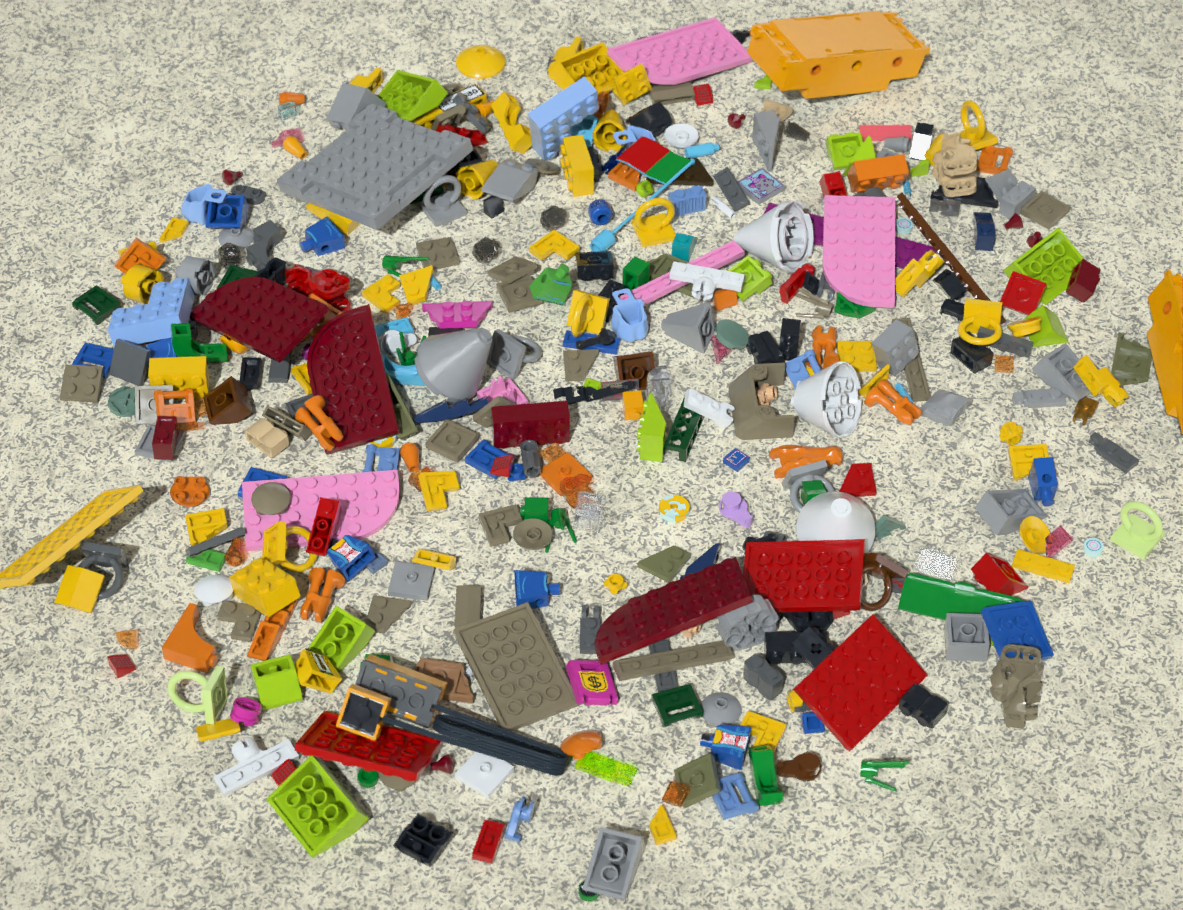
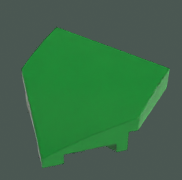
M837 292L835 313L853 318H862L875 311V307L855 304Z

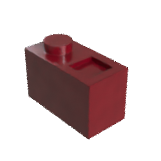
M1082 259L1072 270L1066 293L1084 303L1094 294L1095 287L1100 281L1099 274L1101 269Z
M157 416L152 441L154 459H174L179 433L177 416Z

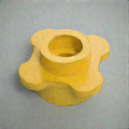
M619 574L610 575L608 580H605L603 583L605 587L610 589L611 594H617L621 589L627 588V583L623 582V577Z

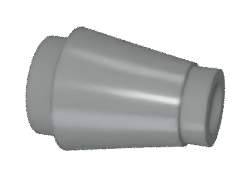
M906 136L885 138L884 148L901 153L909 152L911 141Z

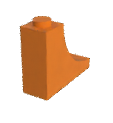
M189 603L162 646L163 657L165 660L208 673L218 662L216 648L202 640L196 633L195 625L199 618L198 608L196 604Z

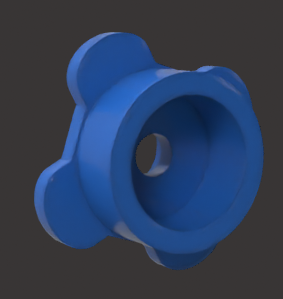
M519 463L513 464L510 476L507 477L508 481L513 482L526 479L527 476L524 475L523 465Z

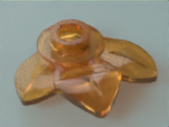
M578 474L574 478L566 477L561 481L560 490L566 495V501L572 508L581 510L583 503L592 502L596 499V495L588 487L592 480L591 477Z

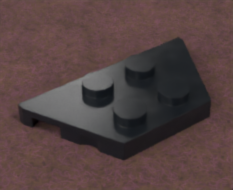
M977 177L976 192L971 195L947 197L944 195L942 186L939 184L938 189L932 191L930 199L934 198L943 201V198L961 201L962 204L998 208L999 202L995 200L993 191L988 186L986 178Z

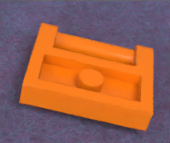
M993 146L982 148L976 171L997 174L1007 170L1009 159L1013 155V149L1011 147L998 148ZM998 156H1003L1001 166L995 167Z
M185 388L180 391H154L157 416H177V423L195 422L192 388ZM185 398L186 403L164 405V399Z

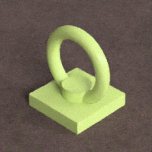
M1130 501L1121 508L1120 517L1122 524L1112 534L1110 541L1145 559L1165 536V531H1163L1160 517L1151 507L1141 502ZM1131 509L1140 510L1151 518L1154 525L1132 513L1128 517V512Z
M217 665L209 680L194 671L177 672L168 682V693L171 700L178 707L188 712L199 713L205 711L206 724L214 725L228 700L225 666ZM182 679H191L200 683L203 686L201 693L202 704H191L184 701L176 691V684Z

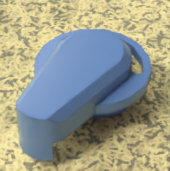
M523 796L520 801L515 803L505 839L520 843L522 835L517 834L521 821H531L535 809L534 801H531L528 807L526 806L527 797Z

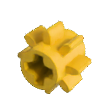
M1006 422L999 429L1001 441H1006L1008 445H1015L1023 438L1021 425H1016V422Z

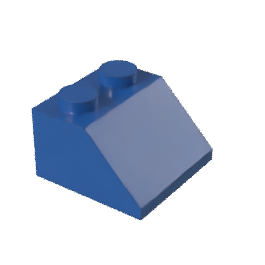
M211 195V197L214 198V199H218V198H220V197L222 196V195ZM226 195L222 203L209 202L205 227L241 229L247 221L249 208L245 196Z

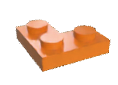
M136 237L114 265L125 274L132 266L140 263L146 267L158 270L166 260V257Z

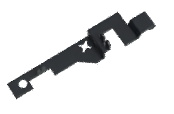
M632 381L622 383V388L619 389L606 387L596 390L590 386H576L578 389L577 393L580 395L573 397L572 386L553 389L554 399L566 397L568 405L619 394L633 390Z

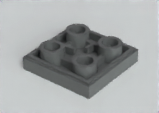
M116 339L109 375L137 386H143L151 350L122 339Z

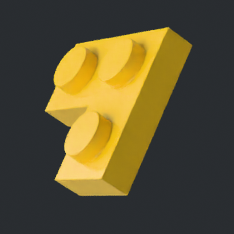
M552 230L531 245L529 252L541 261L553 252L569 260L575 255V252H580V246L556 230Z
M387 274L361 291V295L387 314L399 306V300L392 296L391 293L401 287L400 282Z
M455 471L421 472L418 475L427 511L445 510L447 504L444 492H455L460 489Z
M747 711L740 725L751 727V735L757 737L753 747L770 745L773 749V755L786 730V724Z

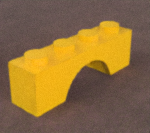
M503 91L491 104L494 111L493 114L504 131V137L508 140L509 147L514 152L518 151L524 154L532 146L530 128L521 123L516 125L517 115L521 107L516 97Z

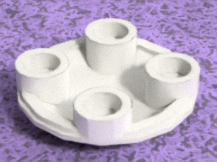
M224 575L206 576L197 582L194 588L195 596L202 601L204 606H211L214 603L224 600L229 601L233 598L234 590L231 582Z

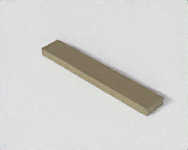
M897 318L900 322L913 328L910 318ZM918 353L904 368L913 402L927 401L931 397L920 353Z
M721 640L613 661L612 666L618 680L623 681L727 661L734 658V653L731 647H727L724 641Z

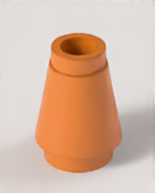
M288 91L279 93V104L284 106V108L304 104L305 102L304 94Z
M414 443L402 445L400 454L408 471H418L419 448Z

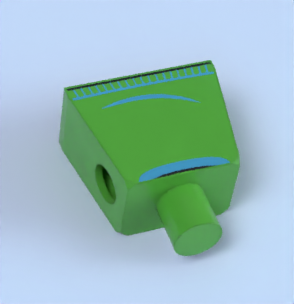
M560 264L558 269L545 268L529 286L533 299L563 305L572 287V281L568 273L569 267L565 264Z

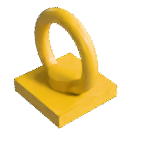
M965 101L961 106V121L964 130L957 132L960 134V138L970 139V143L966 145L975 147V150L997 144L998 137L985 129L984 116L979 106L974 101ZM968 107L976 115L978 126L971 127L969 124Z
M653 198L641 204L636 210L631 225L642 248L674 240L676 234L670 222L674 217L675 209L669 200ZM663 205L668 209L667 215L662 213L641 218L644 211L652 206Z
M575 289L566 324L571 327L572 335L580 337L584 331L599 334L605 325L610 299Z
M966 298L964 317L958 325L959 336L964 341L974 345H989L999 340L1002 335L1000 323L1003 302ZM980 326L995 330L992 336L986 338H976L966 332L978 334Z
M279 521L263 531L262 558L275 566L281 564V566L291 572H304L315 564L318 555L310 554L308 560L299 565L293 564L285 558L288 548L286 536L298 534L308 542L310 537L308 530L299 526L286 527V522Z

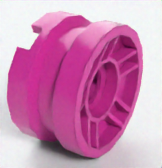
M236 698L233 702L230 718L238 724L241 721L244 722L245 726H254V724H258L262 705L250 698Z

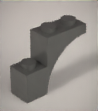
M271 220L253 229L254 244L246 248V260L249 265L256 267L257 271L265 268L266 264L270 261L268 256L271 250L278 243L282 242L281 229Z

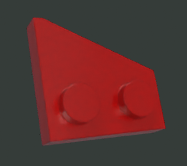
M871 463L851 464L839 492L847 493L854 497L876 496Z

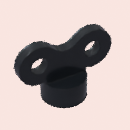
M749 30L730 32L741 44L744 42L745 36L750 35Z

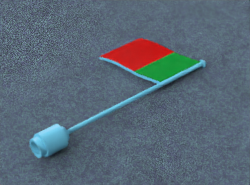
M644 136L640 137L616 159V161L631 166L648 178L664 184L648 200L655 198L689 166L695 164L694 159H687L675 154L656 141ZM636 210L612 232L604 229L593 238L590 244L592 252L607 251L615 244L614 234L634 217Z

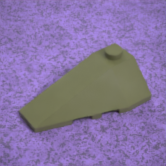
M386 372L400 432L395 435L403 440L418 432L392 379L388 372Z

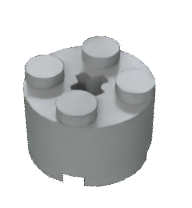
M186 256L181 265L177 266L175 275L181 279L188 278L194 294L207 295L213 286V283L210 282L212 277L215 278V267L213 262L207 259Z

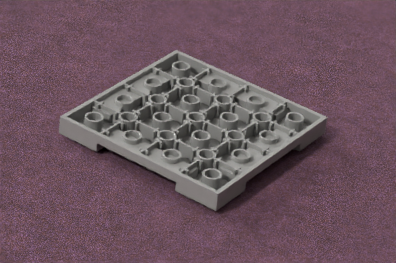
M371 103L349 121L350 128L342 135L333 140L332 143L322 149L321 152L307 163L304 161L296 163L277 179L280 191L379 230L473 151L469 138L447 130L439 133L399 118L396 111Z

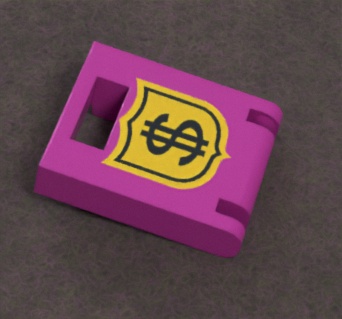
M568 661L566 669L577 705H582L584 701L586 705H616L618 703V696L607 662L601 665L599 661Z

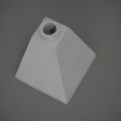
M709 302L670 313L661 322V328L665 331V335L705 354L715 334L714 328L716 325L711 303Z

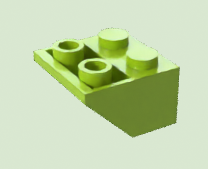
M290 654L250 665L252 681L259 702L262 705V711L303 700L296 669Z

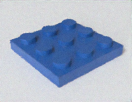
M1031 600L985 607L981 610L999 658L1001 657L1003 647L1009 644L1035 647L1041 652V660L1054 656ZM1007 652L1005 655L1008 658H1014L1016 653ZM1030 654L1029 659L1033 660L1034 655Z

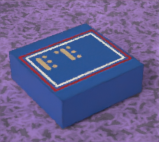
M734 448L723 458V463L736 472L750 462V457L737 448Z

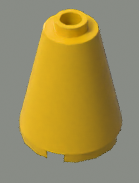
M606 111L593 130L594 144L605 152H609V150L617 151L624 146V144H617L613 137L615 132L625 130L617 111ZM620 135L618 138L626 140L627 135Z
M488 160L461 167L456 172L457 179L461 183V194L465 197L467 195L472 197V200L480 198L485 193L481 191L483 185L499 164L494 160Z

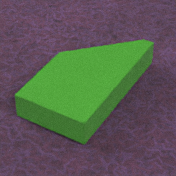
M208 549L201 552L202 554L189 556L185 560L187 564L220 572L228 556L226 553Z

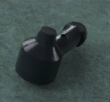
M602 328L597 337L583 341L579 340L575 346L579 350L599 343L607 346L613 343L614 337L611 330Z
M770 532L768 535L758 539L747 537L742 549L746 550V542H775L777 535Z

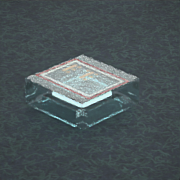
M294 101L278 105L280 121L297 117Z

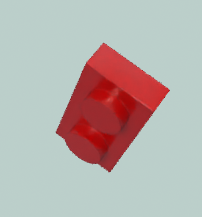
M484 819L472 852V859L493 864L505 831V824Z

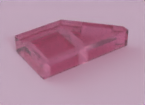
M300 128L283 130L279 137L271 142L272 148L283 146L284 140L289 136L296 137L300 143H303Z
M711 335L716 364H719L726 355L728 356L732 352V349L722 345L716 338V335Z
M1061 525L1045 538L1046 557L1053 558L1074 540Z

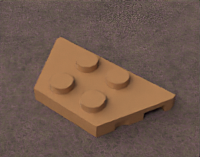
M421 658L412 669L447 682L443 700L473 704V694L470 691L461 663Z

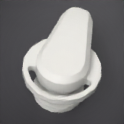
M388 330L378 338L380 350L387 357L398 356L396 348H399L402 352L399 331ZM403 333L406 348L417 342L414 334Z

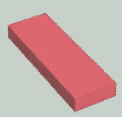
M859 125V133L861 132L863 141L868 136L872 138V141H885V138L906 136V138H910V141H912L911 125Z

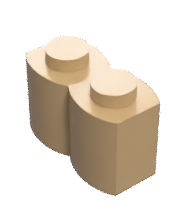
M261 418L245 430L246 440L270 458L275 457L289 446V437L286 431L275 427L270 420L267 421Z

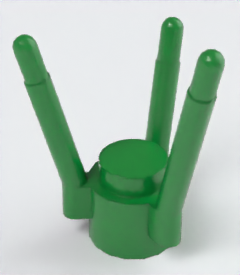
M385 255L382 260V267L388 269V274L399 277L402 274L395 270L399 269L401 262L429 260V257Z
M400 332L402 353L399 348H396L402 366L415 365L417 354L415 356L412 351H406L403 332ZM425 335L422 337L421 342L426 339Z
M562 508L552 510L551 519L548 520V525L551 529L555 526L558 529L564 530V527L567 526L573 542L577 543L566 511ZM550 543L545 548L546 553L549 552Z
M862 760L860 777H865V782L873 783L896 792L897 789L895 787L873 779V776H878L879 768H905L909 761Z

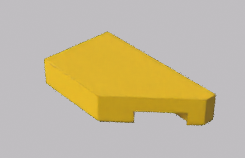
M172 217L159 238L160 243L182 237L189 226V221Z
M660 805L656 815L649 824V830L656 845L673 841L677 838L664 806Z

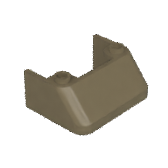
M785 363L754 364L730 383L728 391L730 405L735 408L732 411L735 435L739 439L755 440L793 437L794 415L775 416L772 407L758 405L755 387H761L763 383H768L770 386L783 385Z

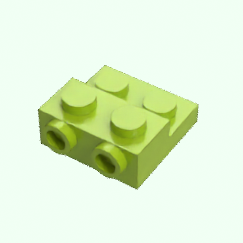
M849 132L844 135L832 134L827 137L825 145L828 158H831L833 170L847 168L849 162L863 144L861 132Z
M749 255L728 270L745 274L741 292L736 291L737 297L742 302L755 292L759 295L773 284L771 281L772 275L767 269L763 270L760 262L756 258L753 260Z

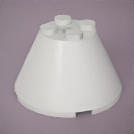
M836 362L816 374L798 381L795 394L791 398V405L795 407L799 417L837 438L849 436L857 426L862 400H858V389H861V385L855 369L847 362Z

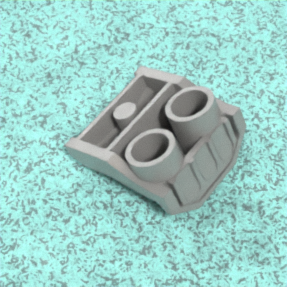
M939 389L922 406V415L934 422H940L945 426H952L955 424L956 418L964 414L966 408L972 404V398H966L957 393Z

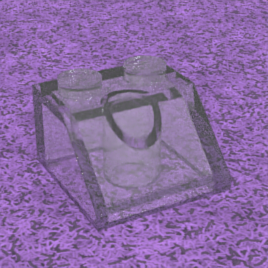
M929 546L920 547L913 570L918 571V575L931 576L953 583L965 559Z

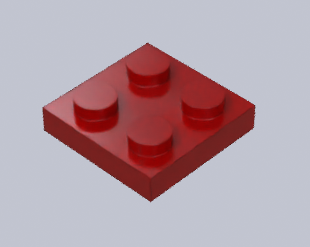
M1013 271L1000 302H1003L1002 307L1027 316L1038 308L1047 283Z

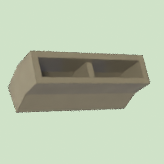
M690 81L676 85L652 86V90L649 91L652 104L660 102L662 105L692 101L695 97Z
M268 405L266 406L262 414L263 417L270 420L275 426L303 441H307L312 431L306 425ZM275 416L283 419L282 423L274 419ZM294 425L298 427L300 430L297 432L291 429L290 427Z
M456 586L455 629L480 620L481 586Z

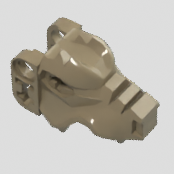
M1014 644L1004 646L1001 651L1000 660L996 662V667L992 669L993 674L990 676L992 687H990L991 695L995 700L1001 702L1004 722L1007 728L1024 729L1026 721L1037 719V715L1034 714L1037 713V708L1027 707L1030 704L1041 701V652L1035 647ZM1007 652H1014L1016 656L1008 658L1005 654ZM1030 654L1034 655L1033 660L1029 659Z

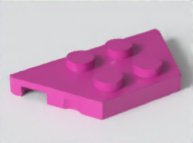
M447 301L444 303L422 304V311L424 313L427 312L429 318L440 329L477 327L480 321L486 317V311L492 309V301Z

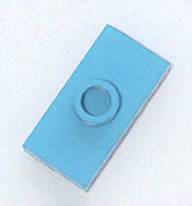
M408 317L375 326L378 338L388 330L414 334Z

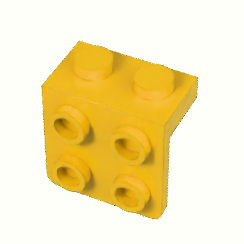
M639 64L615 77L614 83L616 88L612 91L621 104L625 105L652 90L644 65Z

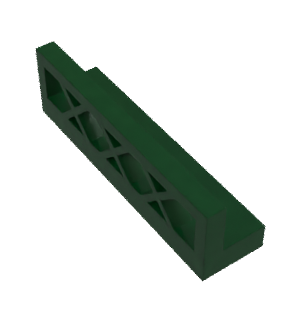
M684 399L665 441L664 449L679 452V461L686 462L705 416L685 408ZM690 412L692 417L684 419L682 415ZM684 425L686 427V430L682 432L677 430L680 426ZM679 439L681 444H671V441Z

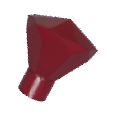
M730 114L727 119L729 126L734 129L740 128L746 116L744 114Z
M225 169L222 172V180L228 186L232 185L236 179L242 177L240 171L233 172Z
M1014 213L1010 220L1003 225L1006 230L1010 228L1021 229L1023 228V220L1017 213Z
M1036 231L1028 236L1027 244L1029 247L1032 248L1043 239L1041 233Z
M450 754L444 755L437 762L430 763L431 771L439 770L447 774H452L454 763Z

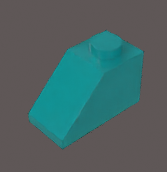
M676 233L672 243L671 255L689 262L698 237Z

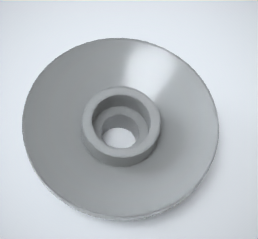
M242 226L241 229L224 228L219 233L218 241L224 248L232 247L235 250L237 248L240 250L248 247L253 242L254 234L246 226Z
M716 692L706 696L700 705L703 711V718L715 726L731 725L741 715V704L738 699L724 692Z

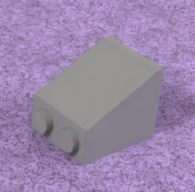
M342 83L326 120L335 129L340 130V128L347 130L350 128L349 121L368 105L374 103L385 107L386 103L365 87Z

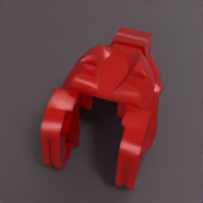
M295 264L294 267L286 270V283L289 284L287 288L307 297L313 293L342 313L351 310L349 299L346 298V291L350 289V279L344 274H340L337 270L331 268L314 271L299 264Z

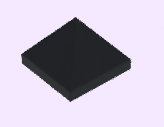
M807 271L802 286L810 293L817 295L820 280Z

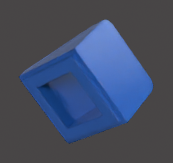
M813 712L800 714L804 734L825 732L824 724Z

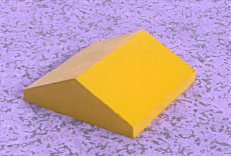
M67 565L54 603L91 614L105 576L85 568Z

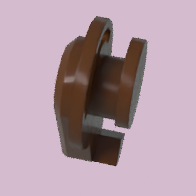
M808 752L797 755L790 761L781 762L778 760L776 772L780 777L796 778L800 781L808 782L818 778L822 766L819 757L814 753Z

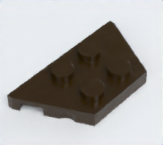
M687 158L694 159L695 164L689 166L669 184L713 186V179L698 158ZM646 178L651 184L664 185L651 178Z

